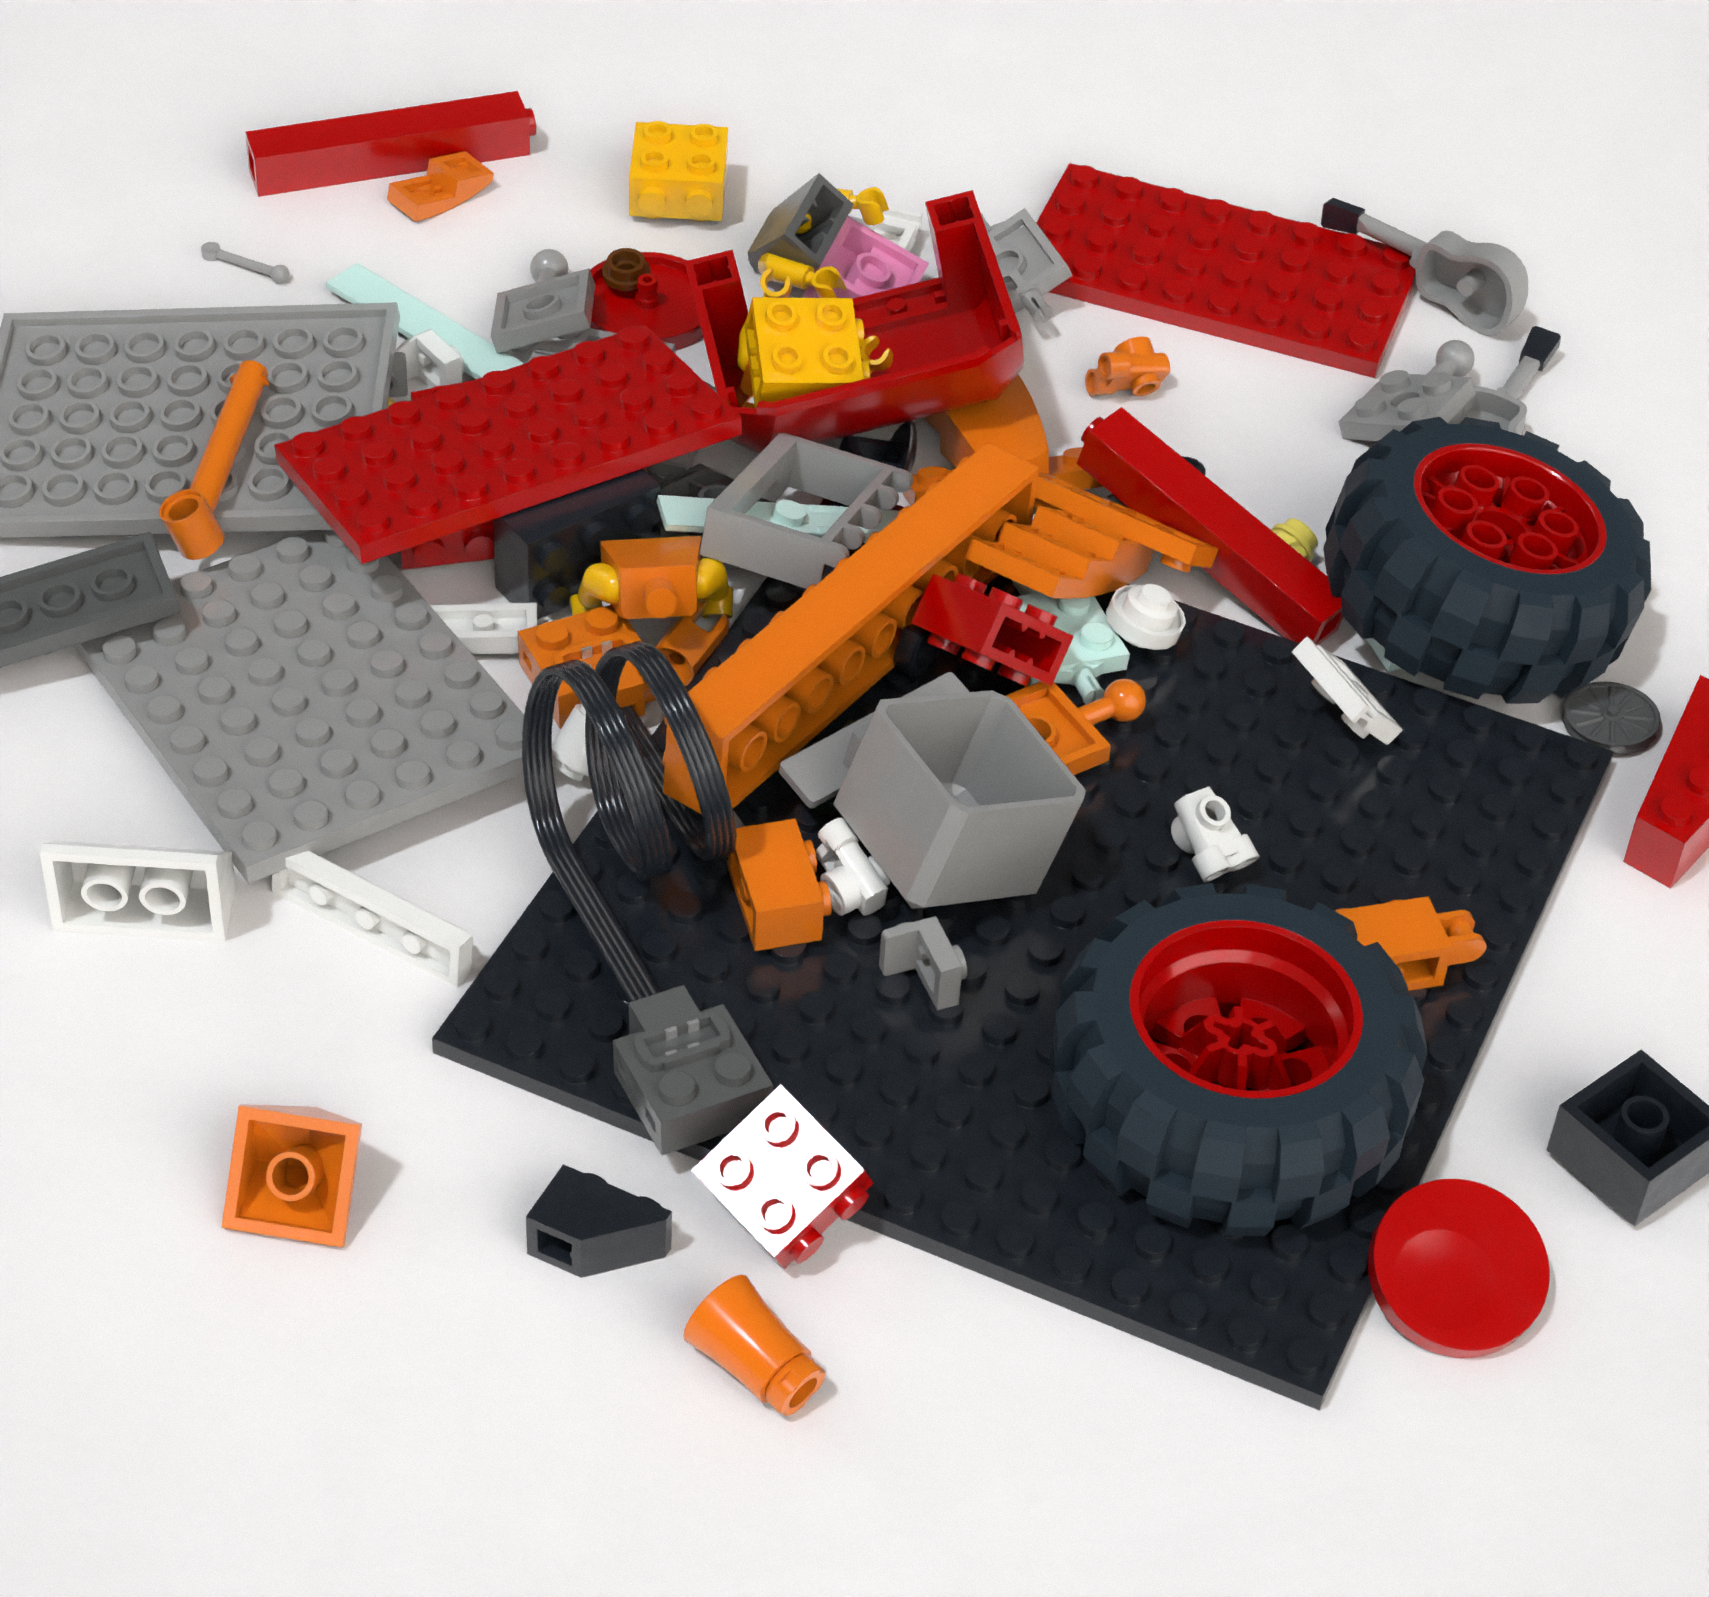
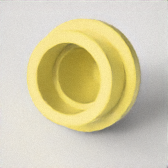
M1289 518L1284 524L1278 523L1271 529L1309 562L1313 560V552L1318 547V540L1306 524L1297 519Z

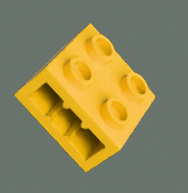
M662 121L636 122L629 173V216H641L649 219H691L698 222L708 220L722 221L728 163V127H717L710 124H667Z
M752 297L744 328L755 408L759 401L775 402L870 378L868 361H861L860 349H862L864 341L862 319H855L852 298Z

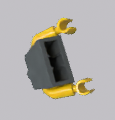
M818 173L775 207L768 215L747 252L750 265L754 270L760 272L761 275L767 269L773 268L774 273L770 281H774L779 285H785V281L789 276L794 287L806 290L811 286L814 287L819 298H837L833 289H847L837 269L832 266L823 267L814 272V269L821 265L852 209L860 210L863 221L867 225H877L884 221L885 218L882 211H888L889 207L883 192L879 188L871 187L861 191L858 195H854L853 190L835 188Z

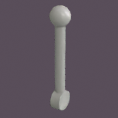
M207 242L201 247L202 257L207 261L220 259L269 275L276 283H284L289 279L290 272L284 265L273 267L221 250L220 245L216 242Z

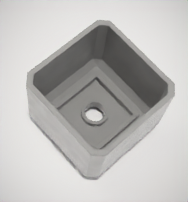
M991 690L880 699L833 805L911 909L1036 894L1083 802L1086 790L1011 698Z

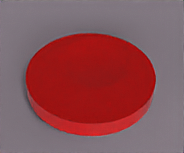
M641 252L650 266V274L640 275L637 280L638 289L631 292L613 289L604 282L602 268L607 260L590 269L595 283L591 329L619 333L627 327L646 325L663 342L675 344L676 351L686 348L703 338L685 261L688 260L665 253Z
M1439 1179L1410 1189L1400 1196L1383 1215L1375 1228L1369 1245V1280L1375 1299L1382 1312L1391 1324L1406 1338L1436 1354L1455 1358H1474L1493 1354L1506 1348L1532 1325L1541 1312L1547 1297L1550 1268L1548 1255L1540 1233L1529 1216L1514 1201L1503 1193L1482 1183L1465 1179Z

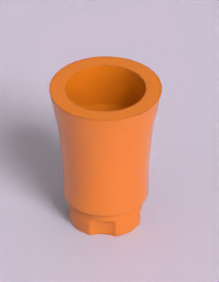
M746 1275L734 1276L715 1288L699 1304L684 1329L683 1337L687 1343L715 1360L747 1387L762 1403L768 1402L785 1416H789L802 1408L809 1398L819 1390L824 1381L826 1373L811 1358V1351L790 1332L770 1309Z

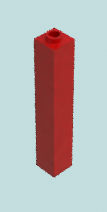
M513 91L245 131L248 167L257 195L261 197L423 172L428 169L429 159L464 151L480 163L530 155V136L536 135V121L532 108H525L519 92Z
M1120 407L1107 418L1098 417L1088 425L1081 436V441L1084 445L1076 464L1130 509L1219 548L1212 567L1201 568L1282 636L1297 643H1301L1306 637H1309L1317 646L1339 629L1344 618L1342 616L1341 598L1331 595L1328 576L1130 413Z

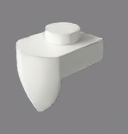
M432 329L410 337L395 350V352H403L406 355L407 379L420 377L430 388L462 382V373L465 370L461 354L454 346H449Z

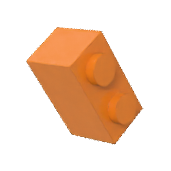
M796 819L736 828L737 842L735 850L728 855V871L754 951L822 940L823 916L831 915L830 893L825 881L817 882L815 876L817 872L815 849L811 840L803 841Z

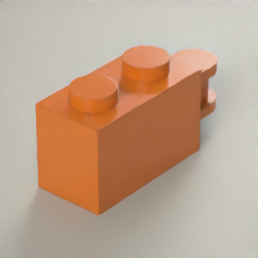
M1429 896L1334 910L1354 922L1358 935L1357 941L1363 946L1375 942L1382 946L1401 970L1408 986V991L1442 986L1448 966L1472 962L1481 957L1486 950V943L1483 937L1473 932L1475 921L1469 911L1456 910L1436 913Z

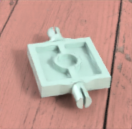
M1012 580V584L1021 595L1017 596V598L1023 600L1019 611L1025 612L1027 605L1030 604L1058 617L1054 627L1074 636L1054 682L1074 685L1083 698L1085 705L1103 698L1104 690L1100 687L1096 677L1105 673L1126 670L1130 653L1119 635L1108 623L1107 616L1094 596L1072 599L1051 598ZM1031 677L1028 686L1040 681Z

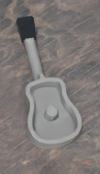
M1331 198L1323 204L1321 217L1323 228L1351 234L1361 232L1411 256L1412 258L1409 263L1416 269V286L1420 294L1432 302L1447 307L1470 329L1484 335H1495L1505 329L1522 313L1528 297V275L1521 259L1508 248L1494 243L1470 242L1458 234L1447 230L1441 231L1427 243L1365 214V209L1336 198Z
M1538 326L1532 327L1521 351L1519 364L1504 386L1498 390L1474 386L1476 395L1448 424H1460L1465 417L1499 422L1501 429L1523 435L1527 407L1518 398L1538 370L1543 371L1559 348L1560 334Z

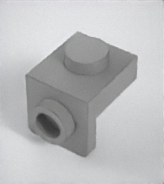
M936 916L915 922L901 923L895 927L885 929L881 933L879 967L884 976L916 969L937 1010L959 1005L961 980L967 977L965 957L958 945H951Z

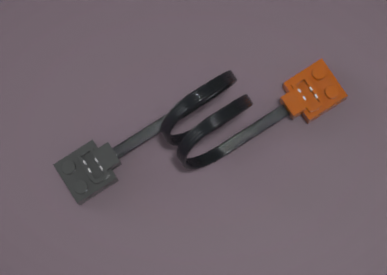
M611 605L598 607L590 611L517 631L519 664L532 683L523 718L522 764L526 797L535 833L552 871L630 1001V1035L613 1040L614 1074L661 1155L729 1133L773 1092V1084L724 1004L699 1011L684 985L663 992L659 991L571 842L557 798L552 762L553 719L559 729H561L574 706L582 704L586 710L585 744L588 772L601 822L610 842L628 870L637 879L647 881L648 879L668 874L673 864L670 836L661 805L686 844L700 859L710 861L729 855L735 850L737 833L733 808L722 770L707 731L686 688L667 658L650 643L641 641L628 619L620 618ZM657 700L668 721L691 777L701 814L663 793L664 767L662 765V758L664 754L640 719L641 716L645 715L646 703Z

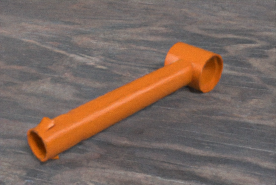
M253 360L243 361L240 363L237 372L230 377L231 387L189 489L180 490L170 495L160 506L159 516L181 555L186 559L199 560L206 558L216 552L224 542L225 535L214 516V511L264 386H269L268 371L259 362Z

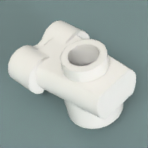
M1210 786L1187 794L1175 802L1174 807L1178 816L1171 825L1172 837L1182 850L1196 854L1192 858V862L1203 882H1209L1227 872L1245 868L1260 857L1248 834L1241 835L1231 820V811L1227 802L1221 797L1216 796Z
M844 818L830 821L818 833L822 844L816 849L815 854L826 870V873L821 875L820 881L827 883L831 907L841 916L856 908L859 909L863 916L872 914L885 905L888 892L886 886L890 884V879L872 856L867 858L858 844L857 836Z

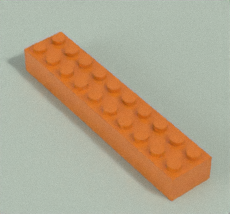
M988 442L985 443L970 457H964L957 467L944 479L935 481L929 487L926 494L914 504L905 506L898 513L896 519L880 532H874L849 558L841 559L834 570L817 585H810L799 600L787 610L778 612L772 618L769 625L752 639L744 640L736 652L721 665L709 669L703 679L688 691L714 748L728 789L732 808L736 807L777 771L783 760L795 755L894 668L893 658L903 628L912 624V619L933 574L954 582L957 573H961L985 585H988L999 575L965 559V554L971 538L997 541L1004 522L1024 525L1032 524L1039 467ZM664 717L667 728L666 746L662 758V765L664 767L663 793L701 814L696 792L684 758L668 721Z

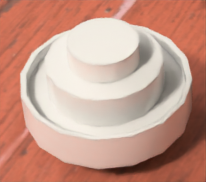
M1156 584L1125 585L1117 589L1106 610L1107 621L1112 629L1125 641L1140 648L1161 650L1174 646L1186 624L1184 612L1165 588Z

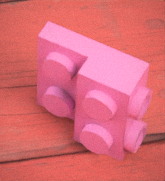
M847 216L821 265L814 269V272L826 266L836 268L847 287L846 290L840 288L833 289L836 297L853 299L918 283L929 263ZM811 286L803 294L805 298H819L814 287Z

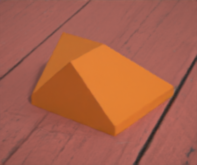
M239 1105L221 1228L337 1247L345 1246L362 1123L318 1107Z

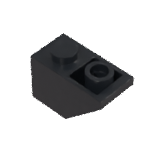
M563 1164L526 1216L527 1254L580 1278L665 1258L671 1250L672 1211L663 1208L658 1202L649 1197H638L610 1185L596 1174L583 1173Z

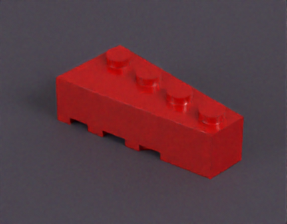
M1702 675L1699 676L1636 816L1623 860L1624 863L1670 889L1709 848V679Z

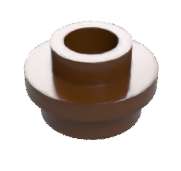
M632 248L614 250L608 255L607 261L602 268L604 282L611 288L622 292H631L638 289V277L642 274H650V266L645 260L644 255Z

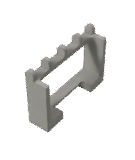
M779 433L707 507L699 555L807 589L810 585H817L824 579L827 565L835 568L841 559L850 557L848 549L854 550L862 545L865 541V533L860 527L875 529L882 521L880 510H890L898 503V492L904 493L910 489L914 482L913 476L907 470L791 434ZM788 487L849 506L821 538L746 514L760 498L775 502Z

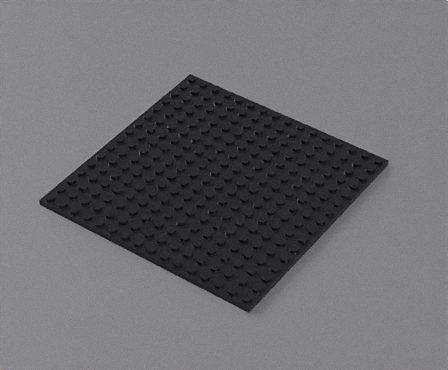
M825 498L820 503V505L849 507L848 505ZM896 504L890 510L901 511L904 507ZM862 543V545L857 549H848L850 556L854 554L858 549H860L865 543ZM827 565L824 578L834 570V567ZM1000 574L987 585L984 595L989 596L992 587L1015 597L1021 596L1012 584V580ZM767 576L732 624L724 639L687 686V692L703 679L709 669L718 667L733 655L744 640L752 639L769 625L772 618L778 612L787 610L799 600L806 588ZM1115 591L1094 596L1105 614ZM1175 601L1184 612L1186 624L1174 646L1161 650L1140 648L1128 643L1119 635L1130 653L1127 669L1101 674L1096 677L1104 692L1112 682L1119 679H1130L1137 682L1145 692L1146 705L1142 714L1133 721L1119 722L1109 718L1093 725L1111 745L1109 761L1074 775L1085 788V796L1036 894L911 909L890 881V884L886 886L888 892L885 905L872 914L863 916L859 909L856 908L841 916L831 907V915L823 916L822 940L754 951L728 866L724 859L721 857L710 861L700 859L686 844L661 805L671 841L672 869L666 875L641 881L628 870L606 834L597 810L573 843V846L659 991L663 992L684 985L699 1011L724 1004L772 1082L773 1091L781 1084L850 1154L873 1181L874 1184L866 1190L869 1197L865 1204L846 1220L1320 1411L1373 1294L1368 1274V1251L1375 1228L1386 1211L1400 1196L1423 1183L1610 768L1614 751L1336 656L1348 666L1403 729L1388 745L1370 733L1363 739L1341 718V715L1344 713L1336 703L1332 704L1311 683L1314 677L1292 653L1300 643ZM960 646L957 655L939 648L930 666L919 676L910 677L895 667L892 668L798 752L875 712L880 699L901 698L947 672L955 674L969 692L993 690L1006 696L1026 686L997 674L1001 663L996 662L993 671H990L961 658L965 649L963 646ZM1055 683L1077 708L1085 705L1083 698L1074 685ZM664 719L652 735L663 754L666 746L667 728ZM779 769L733 808L745 827L796 819L803 841L811 840L815 851L822 844L818 837L819 831L830 821L843 818L833 805L836 796L815 808H809L780 775ZM1210 786L1216 796L1221 797L1227 802L1231 811V820L1241 835L1248 834L1260 857L1245 868L1238 871H1230L1212 881L1203 882L1192 862V858L1196 854L1182 850L1175 843L1171 834V825L1178 816L1174 807L1175 802L1187 794ZM858 838L859 846L867 858L870 857L871 854ZM816 857L817 872L815 876L817 882H820V877L826 873V870ZM552 872L432 1037L433 1053L654 1142L614 1074L613 1040L630 1035V1001L554 872ZM1213 883L1216 893L1242 894L1246 883L1287 890L1286 902L1308 910H1312L1318 902L1332 910L1429 896L1436 913L1467 910L1472 914L1475 921L1473 932L1480 934L1486 943L1484 954L1472 962L1448 966L1442 986L1411 990L1407 993V995L1413 996L1421 1014L1428 1052L1422 1071L1424 1083L1412 1130L1404 1137L1400 1157L1374 1188L1360 1198L1351 1195L1349 1205L1334 1216L1299 1230L1290 1218L1277 1220L1266 1236L1223 1235V1223L1192 1217L1188 1229L1149 1214L1146 1206L1147 1197L1131 1188L1121 1196L1115 1192L1089 1166L1083 1156L1084 1144L1075 1145L1065 1130L1051 1093L1054 1072L1049 1065L1055 1015L1059 1009L1062 983L1078 954L1094 938L1099 939V933L1115 917L1144 899L1154 908L1163 906L1164 900L1176 888ZM934 916L937 917L951 945H958L965 957L967 977L961 980L959 1005L937 1010L916 969L889 976L883 975L879 967L881 933L885 929L905 922H915ZM1157 1039L1154 1041V1042L1163 1044V1043H1161L1160 1041H1158ZM1294 1048V1049H1292L1291 1051L1287 1052L1286 1054L1292 1053V1052H1296V1051H1298V1050H1296V1049ZM1217 1081L1213 1083V1084H1216V1085L1223 1086V1085H1221L1220 1083H1218ZM729 1133L677 1150V1152L701 1161Z

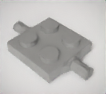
M1025 208L1006 221L992 226L988 224L981 213L1014 312L1016 313L1026 307L1036 323H1044L1045 321L1038 309L1042 311L1047 320L1052 316V309L1042 296L1073 276L1066 262Z

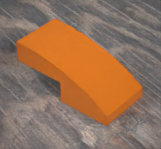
M466 151L429 159L425 176L389 183L387 200L414 222L444 213L467 201L493 181L494 173Z

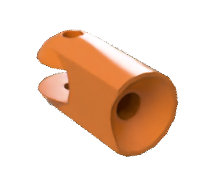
M700 601L698 614L679 616L655 646L670 662L684 686L690 684L729 631V620L726 613L718 620L711 632L700 628L696 624L708 601Z

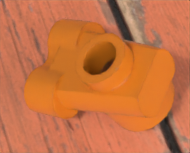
M1148 337L1130 338L1117 345L1113 352H1105L1099 356L1097 368L1089 369L1086 373V390L1091 396L1114 394L1115 391L1131 389L1135 396L1148 395L1159 389L1161 382L1170 373V362L1165 353L1154 352Z

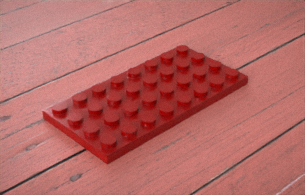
M1068 164L1036 222L1066 262L1073 275L1048 291L1050 293L1375 378L1416 282V269L1409 263L1412 257L1384 243L1365 239L1357 234H1345L1318 227L1310 222H1298L1275 216L1267 211H1255L1232 205L1220 199H1208L1185 193L1177 188H1166L1142 182L1134 177H1123L1099 171L1087 165Z
M646 325L624 328L617 334L596 341L578 343L574 348L553 355L534 357L528 363L503 371H491L483 375L482 378L457 386H445L438 389L435 393L411 401H399L386 409L365 416L349 417L340 424L315 432L300 433L291 440L275 444L274 448L279 466L360 563L364 564L742 435L741 416Z

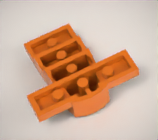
M1017 374L999 399L924 417L940 434V453L955 467L964 457H970L988 442L1039 467V473L1049 474L1083 490L1104 487L1076 464L1082 447L1070 448L1065 450L1063 455L1049 457L1047 440L1039 413L1019 374ZM939 466L919 469L917 474L912 475L914 479L913 485L907 492L903 493V496L910 505L914 504L926 494L929 487L935 481H941L954 469L947 470Z
M1039 473L1034 504L1037 510L1032 524L1024 525L1004 522L997 541L971 538L964 558L1051 598L1072 599L1102 595L1128 585L1147 571L1154 550L1163 554L1160 560L1161 563L1189 573L1192 566L1211 568L1219 548L1049 474Z

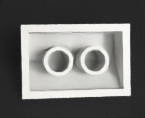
M56 841L41 844L39 853L53 931L226 941L237 891L232 852L100 844L94 842Z

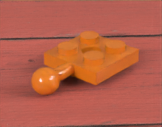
M1119 679L1112 682L1105 689L1103 698L1078 708L1055 682L1050 686L1040 681L1006 695V697L1011 698L1039 734L1045 738L1048 745L1073 775L1109 761L1111 745L1093 726L1094 724L1109 718L1119 722L1133 721L1142 714L1146 705L1144 690L1137 682L1130 679Z

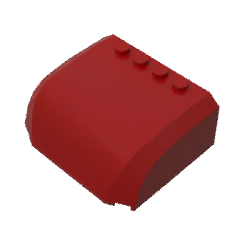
M973 190L925 202L938 278L852 299L855 319H862L864 340L870 336H877L880 340L877 347L870 353V360L881 358L884 352L890 348L893 352L891 366L884 371H873L870 374L871 378L775 402L759 401L756 408L742 407L749 396L743 393L740 388L744 372L738 366L739 334L747 319L748 309L733 249L685 261L717 394L741 416L742 435L729 439L730 441L760 454L779 433H787L816 443H822L999 399L1023 368V343L1021 329Z

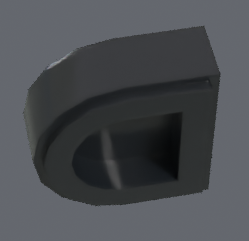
M914 624L903 628L893 658L894 667L910 677L919 676L926 671L939 647L927 643L931 632Z

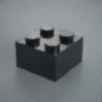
M1641 1049L1559 1105L1546 1150L1627 1221L1636 1226L1709 1173V1105Z

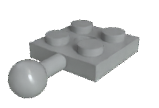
M544 249L538 252L530 264V272L536 283L497 293L490 336L496 352L500 353L508 350L523 352L533 348L538 342L556 337L562 340L571 339L582 334L584 330L591 327L595 283L590 269L568 274L567 260L559 251Z
M1450 340L1440 346L1436 353V365L1426 375L1408 374L1404 370H1395L1384 374L1380 381L1338 421L1342 438L1379 441L1393 429L1400 432L1412 421L1441 417L1449 423L1476 395L1472 377H1464L1472 370L1475 357L1472 348L1461 340Z

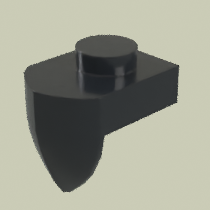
M909 420L900 425L890 441L852 435L843 437L839 450L911 472L917 452L915 422Z

